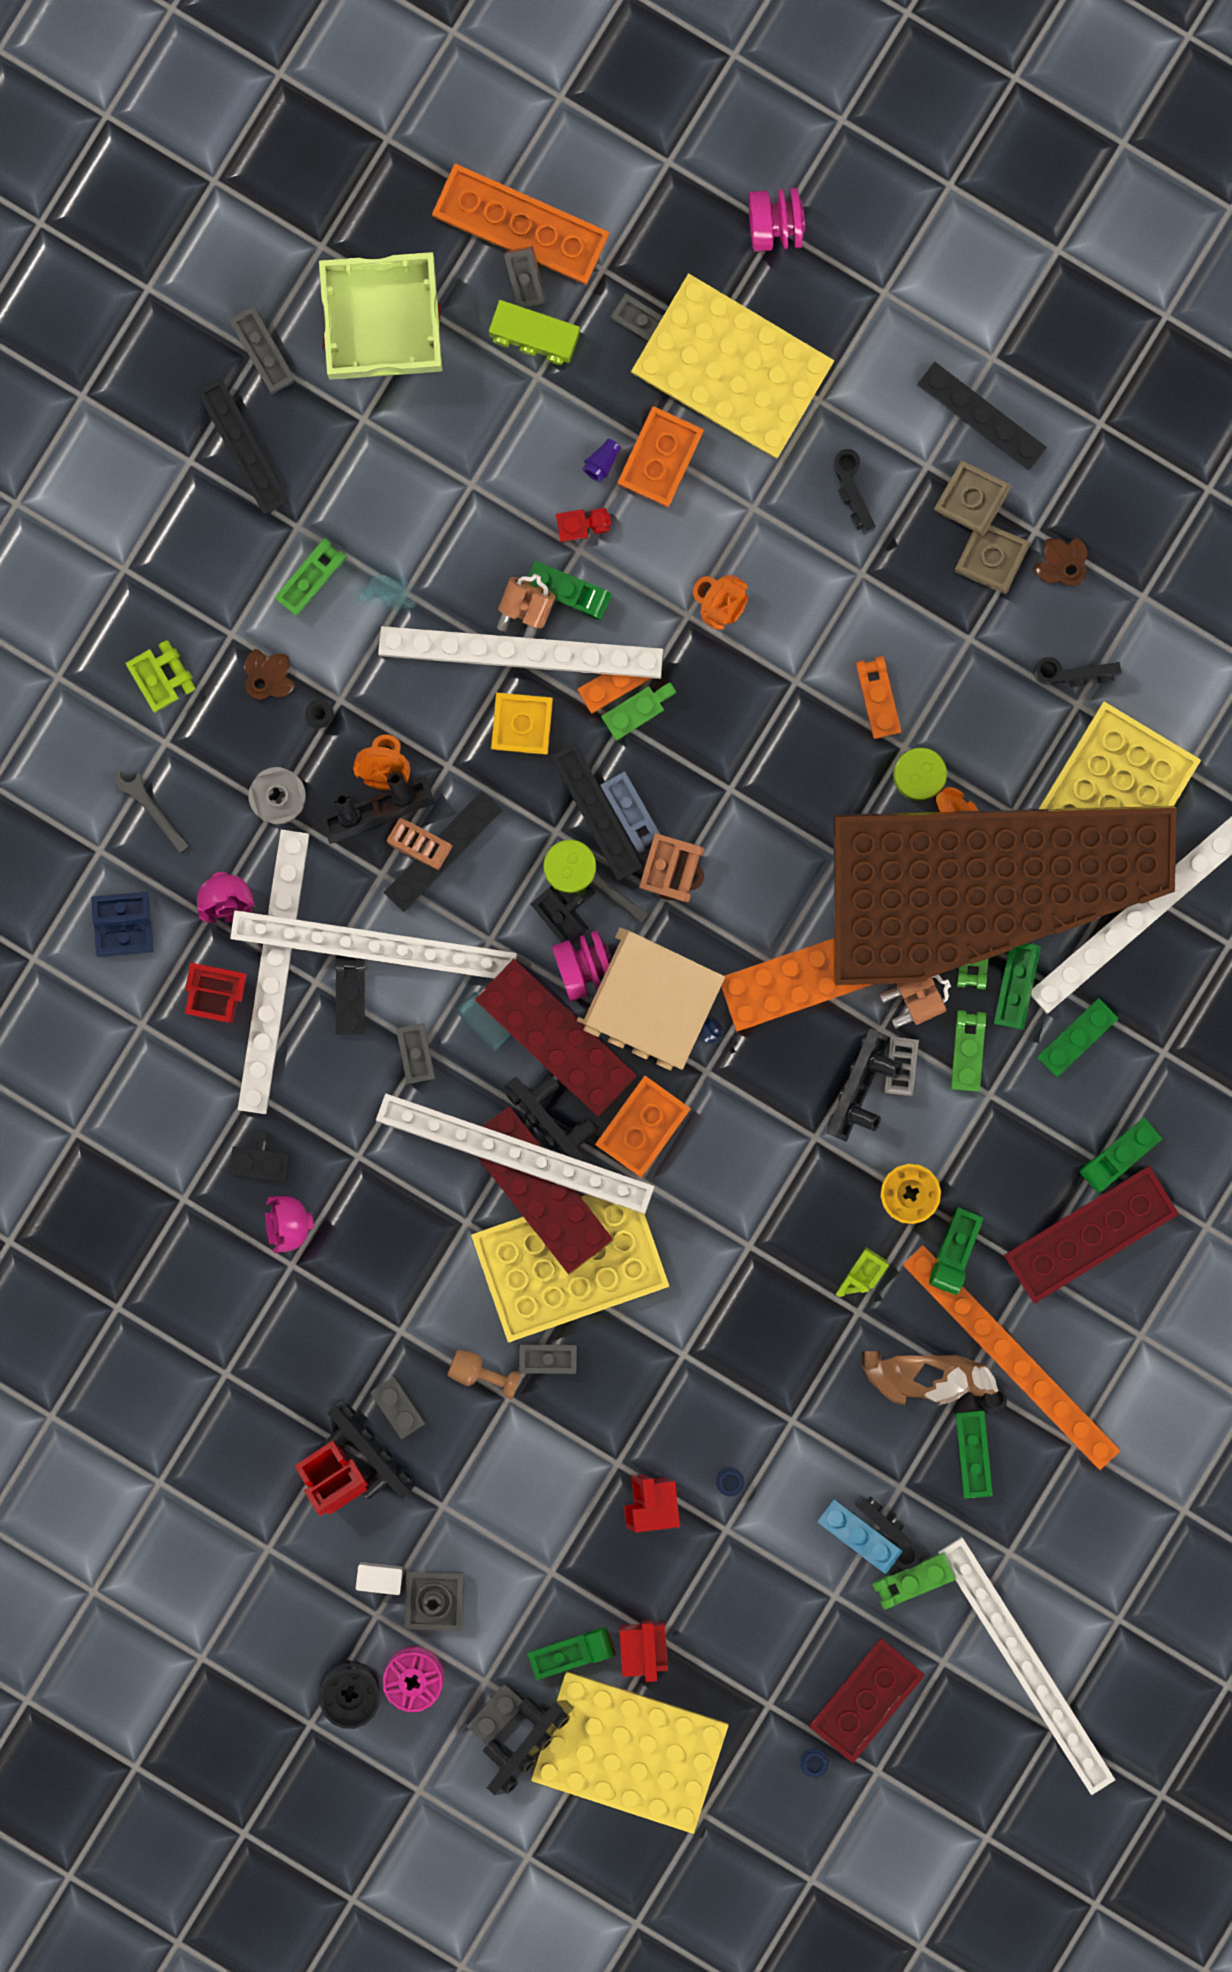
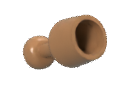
M457 1349L447 1376L465 1386L473 1385L476 1379L479 1378L503 1387V1395L510 1400L513 1398L521 1373L515 1371L511 1372L508 1377L482 1368L483 1361L479 1354Z

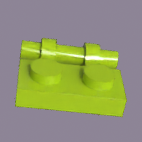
M168 640L158 645L163 653L160 657L155 658L149 649L125 663L154 713L179 700L174 691L175 688L182 686L186 695L196 690L191 681L193 679L189 670L186 671L179 660L180 654L176 648H172ZM166 664L170 665L176 676L171 680L167 679L161 668Z

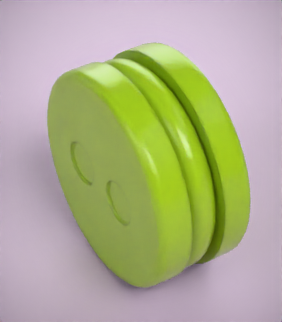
M914 748L904 753L896 762L893 771V780L897 790L905 798L912 801H926L935 797L942 790L947 779V769L943 759L936 752L927 748Z
M563 840L548 850L544 859V874L548 883L556 890L569 894L577 893L587 888L593 881L596 873V860L589 847L582 842Z

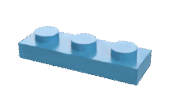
M835 1499L818 1520L820 1525L885 1574H887L903 1552Z

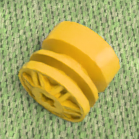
M909 1163L896 1167L887 1175L881 1189V1199L885 1210L892 1218L901 1223L915 1224L925 1221L934 1214L941 1198V1188L938 1179L931 1170L919 1164ZM910 1185L912 1189H919V1193L916 1194V1201H912L911 1198H904L903 1194L907 1192L906 1186Z

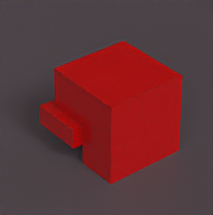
M190 962L185 991H189L185 1014L234 1023L238 1001L242 1002L247 974Z
M331 1441L295 1465L303 1482L308 1486L304 1492L319 1516L326 1512L329 1515L367 1491L366 1486L368 1483L358 1466L352 1459H349L347 1454L334 1441Z
M644 1474L631 1475L634 1504L624 1505L626 1528L637 1533L680 1527L675 1481L667 1477L653 1479Z
M653 1620L642 1621V1624L619 1625L622 1677L645 1675L646 1682L657 1681V1671H668L665 1622L653 1623Z

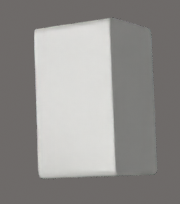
M360 1562L356 1590L399 1595L404 1568L402 1566Z

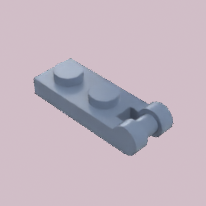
M624 771L601 784L600 787L638 854L646 851V847L652 844L655 833H660ZM646 826L649 833L639 838L636 830Z

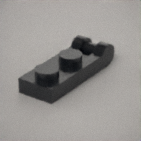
M336 955V1034H365V959L345 958V956ZM345 969H356V977L345 978Z

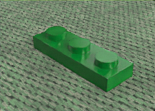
M1026 943L1009 951L994 1024L1024 1030L1041 946Z
M1098 998L1053 1040L1037 1058L1055 1077H1058L1118 1020V1017Z
M984 1410L956 1412L963 1498L993 1496Z

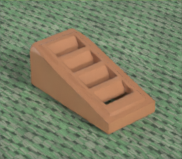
M402 818L398 820L387 839V842L394 849L437 870L440 869L453 847L450 843ZM416 835H418V838L416 839L414 845L412 846V848H410V845L412 844L414 838L416 837ZM428 840L429 842L427 843L426 847L424 848L421 854L420 851L424 846L425 842ZM438 845L439 847L437 851L435 852L432 859H430L429 856L431 852L433 851L434 847Z

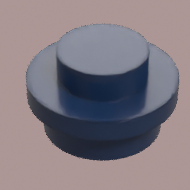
M707 1017L699 1034L704 1041L712 1044L722 1040L723 1028L716 1019Z
M731 1467L721 1470L716 1477L717 1489L725 1496L739 1494L744 1487L742 1473Z
M812 1748L803 1753L800 1759V1766L807 1776L816 1778L822 1776L827 1771L829 1761L827 1755L822 1750Z

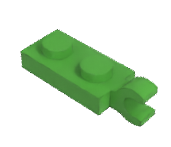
M670 682L655 693L648 686L601 717L616 741L662 713L664 709L660 703L676 694V690Z

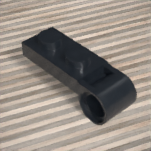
M843 449L836 455L833 464L834 471L840 481L841 489L838 490L843 504H849L854 513L850 515L854 527L857 531L861 529L863 534L866 535L874 531L876 525L852 478L859 469L860 457L852 449ZM843 457H849L854 461L855 467L851 470H843L839 465V460Z
M1044 657L1035 665L1033 673L1035 679L1043 685L1070 683V688L1086 686V680L1098 679V684L1115 681V676L1121 674L1120 662L1062 670V666L1056 658ZM1045 663L1051 664L1055 669L1054 677L1045 678L1040 672L1041 665Z
M861 1495L854 1503L855 1506L895 1541L897 1547L900 1549L907 1547L913 1550V1558L910 1561L902 1562L897 1559L895 1563L902 1569L915 1567L919 1562V1551L901 1531L904 1526L892 1515L889 1518L885 1517L880 1512L883 1507L873 1497L870 1496L866 1499Z

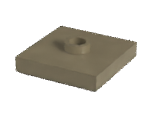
M961 460L934 510L984 536L1012 486Z
M990 525L984 536L973 531L958 561L955 573L1007 594L1030 546V542Z

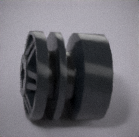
M344 1660L334 1664L325 1672L320 1686V1707L324 1716L333 1725L342 1729H356L366 1725L375 1716L379 1707V1682L376 1674L368 1665L357 1660ZM349 1686H353L355 1692L352 1693L351 1697H347L346 1691H344Z

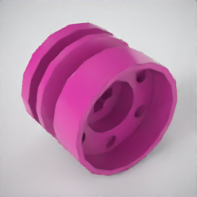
M797 187L790 188L789 201H785L783 189H778L777 202L771 203L767 190L750 191L748 199L753 252L771 251L774 237L780 238L783 249H788V236H792L794 248H802L805 219L803 203L799 197Z
M598 931L591 932L594 945L588 947L584 935L580 936L581 950L575 951L569 940L552 946L570 1002L588 996V982L592 981L598 991L600 986L599 979L604 977L612 960L607 944L599 936Z
M421 1646L405 1647L397 1651L389 1660L383 1676V1691L389 1702L397 1709L406 1712L423 1711L432 1706L440 1695L444 1682V1667L439 1657L430 1649ZM413 1675H417V1682L420 1685L408 1686L409 1680L406 1677L411 1678Z

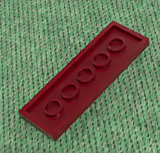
M514 958L474 999L597 1116L637 1076L595 1035L584 1031L585 1026L578 1022L577 1018Z
M510 1106L482 1126L541 1147ZM477 1156L568 1275L572 1274L614 1241L575 1190Z
M1147 1166L1005 1253L1004 1257L1029 1298L1035 1304L1178 1216L1179 1213L1151 1167Z

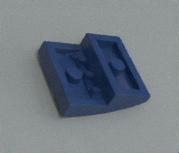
M148 891L91 897L97 957L154 952Z

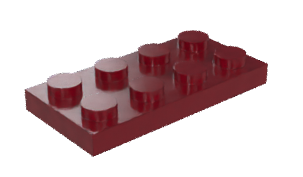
M880 1637L808 1726L850 1762L854 1763L922 1680L925 1673Z

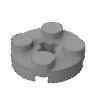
M272 767L263 770L256 776V779L250 786L248 797L253 812L263 821L272 824H285L294 820L303 811L306 791L301 779L292 771L281 767ZM278 788L280 792H285V797L281 799L282 803L277 804L275 800H270L269 795L273 794V789Z

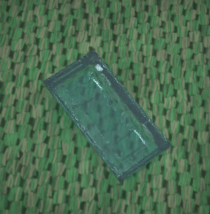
M474 991L455 1011L495 1051L511 1034L474 1000L479 995Z

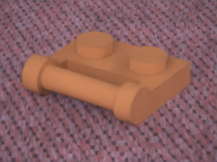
M655 833L639 888L689 902L691 883L699 856H703L705 848ZM681 850L689 852L679 888L676 890L670 887Z

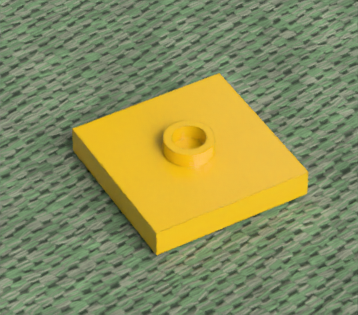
M496 693L491 750L548 755L553 698Z

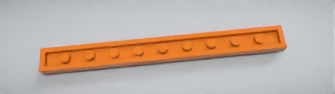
M924 1245L919 1247L902 1265L1084 1455L1101 1470L1120 1452L1118 1447L963 1286L955 1296L929 1285V1278L936 1258Z

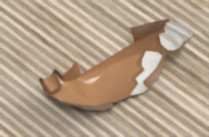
M862 1351L861 1366L869 1381L894 1403L906 1406V1397H922L933 1402H940L939 1405L960 1398L967 1392L977 1396H983L985 1393L992 1395L998 1392L995 1378L987 1366L958 1355L895 1356L890 1359L881 1360L880 1351ZM925 1363L944 1370L943 1378L933 1381V1387L929 1388L913 1381Z

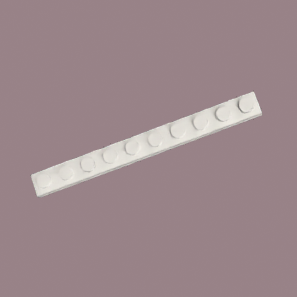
M381 626L378 653L382 657L661 679L663 649L383 626Z
M1232 816L1175 865V892L1142 904L1138 903L1126 907L1032 988L1031 997L1046 1014L1232 854Z
M281 830L268 910L269 916L297 920L310 834ZM263 944L238 1110L267 1114L292 948Z
M236 910L234 911L230 938L487 978H495L513 958L516 960L517 953Z
M386 1093L376 1121L643 1214L646 1213L655 1188L650 1184Z
M960 1537L938 1551L939 1554L945 1552L956 1575V1582L1090 1794L1093 1795L1115 1781V1778L964 1539Z

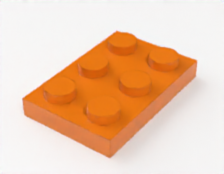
M653 406L617 485L669 508L703 435L704 429Z
M644 1076L595 1145L636 1175L642 1177L691 1108L647 1076Z

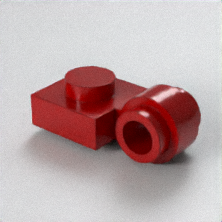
M606 508L591 510L590 516L585 519L584 509L556 514L561 543L588 539V528L593 529V534L609 532V526L612 525L610 513H607Z

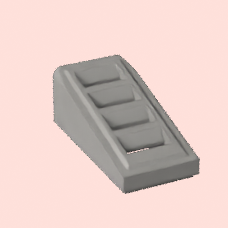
M890 1037L888 1058L893 1060L894 1057L910 1059V1064H903V1069L909 1070L908 1076L900 1075L897 1079L885 1075L883 1093L913 1096L919 1040ZM895 1046L911 1047V1053L895 1051ZM892 1079L907 1081V1087L891 1085Z

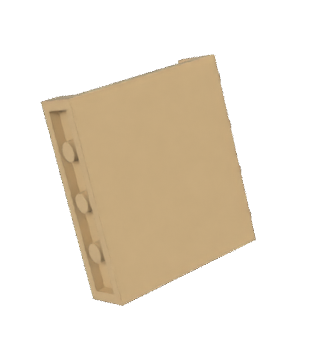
M619 928L615 938L621 941L585 1019L578 1017L577 1021L584 1024L583 1030L599 1037L602 1032L610 1036L608 1042L623 1048L625 1044L634 1047L632 1053L646 1060L649 1055L657 1058L656 1064L671 1071L673 1066L683 1070L725 976L631 931Z

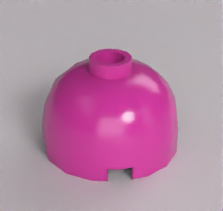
M227 872L213 874L210 879L203 883L197 894L199 918L208 923H216L215 918L226 917L225 923L232 922L235 910L251 913V906H255L253 894L248 884L242 878Z
M268 1197L266 1205H271V1212L265 1213L269 1244L276 1245L272 1250L273 1253L296 1250L307 1239L308 1230L313 1229L311 1212L307 1213L305 1206L294 1197Z

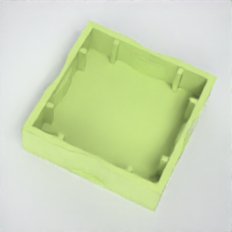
M433 252L392 255L382 259L349 258L319 261L321 296L325 315L326 364L329 380L443 371Z

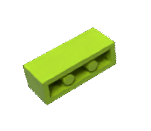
M502 300L498 302L489 329V337L493 338L495 344L509 347V344L520 347V352L530 356H536V353L547 356V361L557 365H562L563 362L570 364L580 334L579 326Z

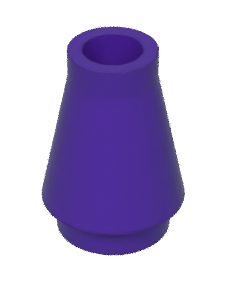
M608 438L604 444L584 460L585 465L582 470L591 479L601 482L603 478L608 477L621 447L615 441Z

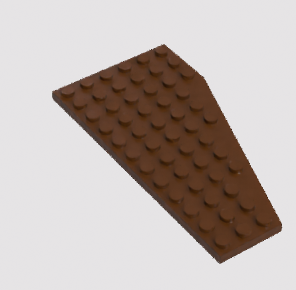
M1175 806L834 815V984L921 983L926 981L927 978L969 963L980 962L1008 952L1014 947L1054 933L1064 932L1097 920L1098 917L1175 892L1177 808Z

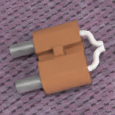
M533 574L532 577L509 578L498 607L502 615L497 629L506 631L510 619H516L517 617L523 619L522 622L528 625L523 638H534L537 628L544 627L555 600V595L541 582V576ZM536 579L539 586L537 588L530 586V581Z
M939 975L927 978L926 981L921 983H896V987L879 994L883 1003L902 996L909 1010L907 1013L892 1019L895 1029L911 1021L918 1025L946 1012L944 1003L948 1000V988L951 987L948 979L943 980ZM933 977L941 984H946L943 990V999H941L932 980Z

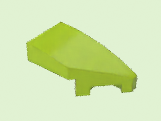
M866 1247L841 1284L836 1295L842 1297L851 1293L869 1292V1289L875 1287L890 1262Z

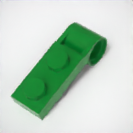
M534 562L528 577H532L533 574L541 576V582L555 595V601L572 607L589 617L602 620L613 595L612 593L540 562ZM536 579L534 581H530V586H533L535 588L539 586L537 584Z
M1143 1117L1100 1155L1082 1167L1079 1172L1096 1193H1099L1152 1149L1162 1138L1146 1118Z
M959 1207L954 1209L929 1278V1285L955 1296L959 1293L966 1276L964 1270L984 1219L983 1217Z
M603 1627L529 1651L527 1654L537 1681L591 1662L596 1663L615 1656L616 1652L608 1628Z

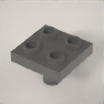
M406 1571L405 1629L462 1631L464 1572Z

